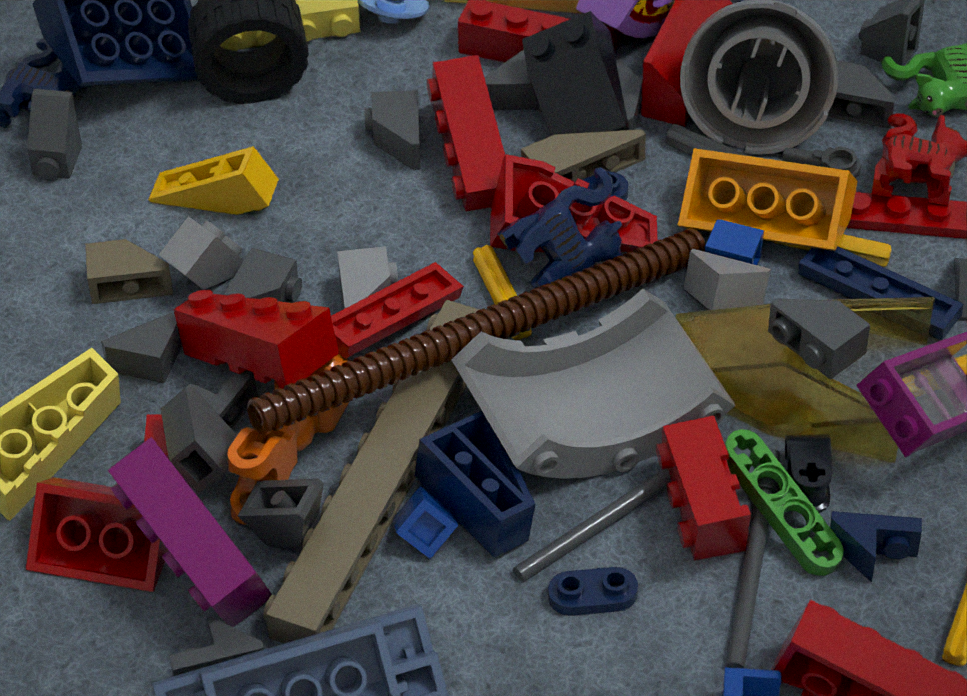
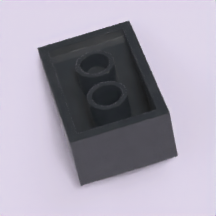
M591 11L522 39L527 71L550 136L555 134L623 131L629 129L611 32Z

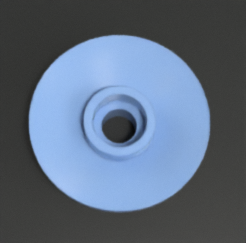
M358 0L362 7L377 14L380 21L389 24H397L400 22V19L421 17L428 12L429 8L427 0Z

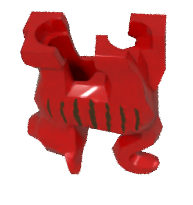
M901 113L890 115L887 119L888 124L895 128L889 129L882 138V158L875 166L871 194L891 197L894 186L889 184L897 179L904 180V183L909 184L910 182L926 183L929 203L948 206L952 190L950 180L954 174L955 164L967 157V141L962 138L958 131L946 126L944 115L938 117L931 141L913 137L918 132V128L911 116Z

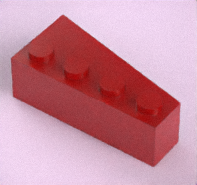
M200 290L190 294L187 301L173 309L185 355L215 366L226 362L228 363L229 370L238 374L249 370L253 372L254 378L257 381L267 383L271 379L276 380L278 388L283 389L287 384H295L296 381L307 378L339 354L329 307L313 306L307 301L288 303L277 301L273 297L254 299L246 298L243 294L239 293L221 295L213 294L211 290Z
M811 599L785 639L771 669L781 672V684L783 682L802 689L801 696H967V680L961 674L947 670L923 658L917 651L904 648L881 636L876 630L863 627L840 615L835 609L821 605Z

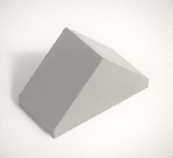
M692 249L690 251L683 289L711 312L762 309L771 269Z

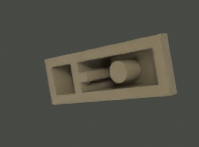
M640 129L555 134L521 148V157L544 161L556 167L555 173L575 182L577 178L582 180L595 175L594 170L601 167L609 172L616 173L645 160L646 133Z

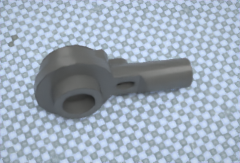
M793 147L785 148L783 153V160L848 170L855 179L861 170V164L855 152L845 147H829L825 151L815 150L814 152Z

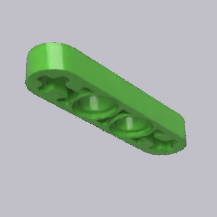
M739 429L733 431L725 442L729 459L726 460L730 473L732 475L736 474L742 489L800 565L808 573L816 576L831 574L837 569L844 555L843 545L764 441L755 432ZM736 447L740 450L748 448L751 451L749 457L745 453L737 455L734 452ZM751 466L754 468L752 473L749 472ZM762 477H770L778 483L780 491L775 494L763 492L759 488L757 480ZM788 511L800 513L806 520V526L802 528L789 526L784 519V513ZM811 532L815 533L813 539L808 537ZM815 549L819 552L826 550L830 554L828 559L824 556L816 558L813 555Z

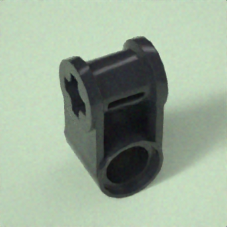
M830 434L786 435L785 459H788L786 471L820 514L830 504L829 484L832 479Z

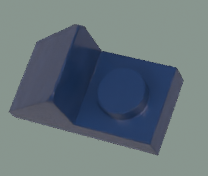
M832 511L830 528L843 545V557L870 582L873 579L876 554H884L891 559H904L908 556L918 557L922 534V518Z

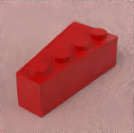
M473 55L433 62L432 78L426 80L427 91L434 109L437 131L442 135L444 141L445 162L447 167H452L454 176H452L454 197L456 200L462 199L466 212L490 208L493 204L505 152L479 56Z

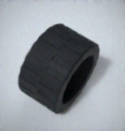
M198 0L196 5L192 7L191 16L188 19V31L194 68L199 82L206 87L210 94L216 95L219 99L227 102H235V104L258 103L278 98L279 95L287 93L303 77V72L308 66L309 50L300 8L295 0ZM264 31L276 35L265 46L250 51H232L220 47L225 40L242 32Z

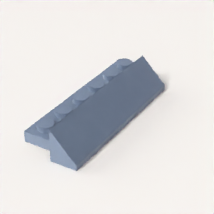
M419 604L152 683L155 696H448L438 654L433 650L423 609Z

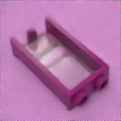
M967 332L883 361L856 385L905 458L914 452L967 431V375L953 357L954 354L967 344Z

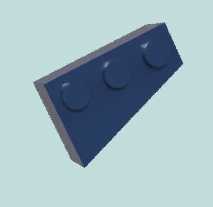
M482 411L419 440L414 476L494 558L529 541L535 502L519 469L512 465L506 450Z

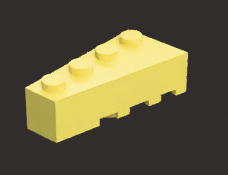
M92 347L0 407V513L9 522L35 495L37 482L52 478L121 403L118 373Z

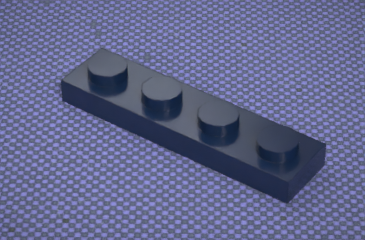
M838 246L835 251L811 248L799 262L798 274L939 340L944 339L962 316L963 303Z

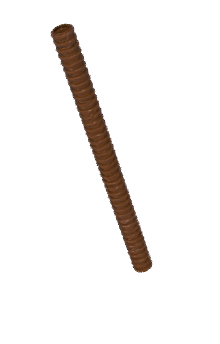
M693 228L665 237L663 240L660 239L653 242V244H647L643 248H637L633 252L629 251L613 259L606 260L602 264H596L592 268L583 269L582 272H575L571 276L568 275L561 278V280L557 279L550 284L547 283L540 286V288L537 287L529 292L521 293L519 296L511 297L508 301L503 300L498 302L497 305L488 306L487 309L483 308L476 311V313L467 314L465 318H457L454 322L449 321L444 323L443 326L439 325L432 330H426L421 335L416 334L411 336L410 339L406 338L399 341V343L390 344L387 348L382 347L377 349L376 352L372 351L365 354V357L359 356L354 358L353 361H346L342 366L336 365L331 367L330 370H323L319 372V375L313 374L308 376L307 380L303 378L296 381L295 384H287L283 389L277 388L273 390L272 394L267 392L262 394L260 398H251L247 403L248 418L253 428L260 435L265 436L270 434L272 430L282 429L284 425L290 426L295 421L305 420L307 416H315L319 411H328L330 407H338L342 402L348 403L353 398L363 397L365 393H373L376 389L380 390L387 387L388 384L393 385L398 383L399 380L403 381L410 378L411 375L415 376L422 371L431 370L432 367L441 366L444 362H451V359L481 331L494 337L508 339L509 336L519 335L520 332L523 333L529 331L530 328L534 329L541 324L559 319L562 315H569L573 311L576 312L583 309V307L592 306L593 303L602 302L604 299L612 298L614 295L622 294L624 291L632 290L634 287L642 286L644 283L652 282L654 279H659L685 267L687 268L690 251L696 249L705 252V241L701 234Z

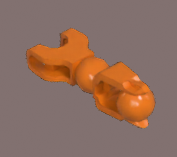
M338 354L311 375H319V372L326 369L330 370L331 367L336 365L342 366L348 359ZM274 380V390H275V389L278 388V385H277V381H276V380ZM342 402L340 406L330 407L325 412L319 411L317 415L307 416L305 420L295 421L290 426L284 425L282 429L272 430L270 434L265 436L260 435L254 428L245 427L241 429L227 452L229 472L239 475L238 482L230 497V510L233 520L246 525L238 515L257 481L288 480L291 471L297 464V453L305 449L312 442L314 434L317 432L328 433L333 431L349 402Z

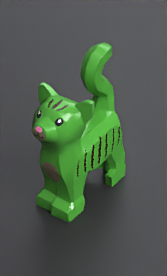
M967 43L944 47L936 52L917 54L905 66L896 64L890 56L882 60V68L889 78L905 81L915 77L919 88L916 98L908 106L909 109L922 110L925 114L939 117L951 109L967 110ZM921 68H925L931 71L934 77L918 73Z

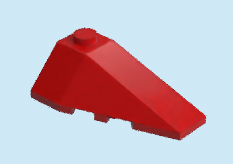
M506 154L502 161L490 212V246L508 250L497 233L515 220L535 213L541 207L556 199L562 190L574 185L588 189L589 183L579 178L574 182L554 172L556 167L544 161ZM616 196L609 197L601 205L589 207L574 202L569 208L584 239H586L595 226L608 220L610 224L617 221L622 223V226L617 230L622 240L621 252H633L637 248H643L647 244H653V242L658 241L657 216ZM539 247V248H538L536 251H534V252H544V251L541 249V247Z

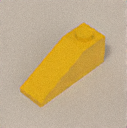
M252 146L160 172L148 200L151 203L239 215L269 207L279 178L256 148Z

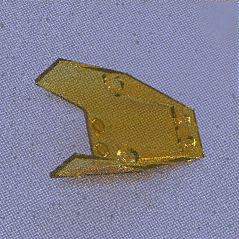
M935 297L836 299L870 324L869 333L927 345ZM771 304L676 314L675 318L736 406L728 411L727 414L768 435L785 438L786 435L830 434L831 449L888 462H896L898 446L863 395L834 379L830 380L817 369L811 368L802 357L786 345L778 343L772 334L768 332Z

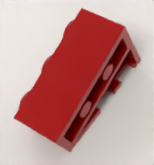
M714 415L663 426L662 443L656 444V453L661 470L668 469L672 481L666 484L672 509L679 508L683 520L677 523L682 547H690L694 561L746 551L751 513L747 504L741 506L739 504L736 489H740V484L736 474L731 475L726 460L729 459L728 452Z

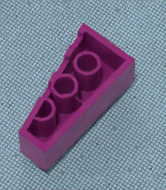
M152 437L108 469V472L117 482L110 488L126 510L132 505L137 508L143 516L136 521L137 525L151 543L160 538L168 549L162 555L163 559L178 578L186 572L195 584L188 592L204 612L212 607L226 624L234 627L267 602L272 595L270 590Z

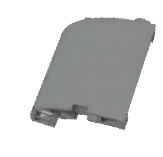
M641 289L626 303L599 319L600 327L580 336L576 331L543 339L539 346H524L522 341L502 339L481 331L451 359L515 467L529 474L547 478H586L608 474L616 470L627 472L633 469L638 462L657 456L656 444L662 443L663 426L713 415L718 425L723 420L725 414L736 405L667 304L645 289Z

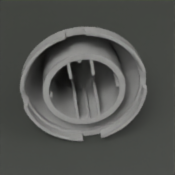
M745 0L718 10L708 17L694 32L682 60L680 72L681 93L691 118L712 140L721 144L726 143L736 148H744V153L773 154L784 151L785 148H793L804 142L824 123L837 94V59L826 33L803 11L774 0Z

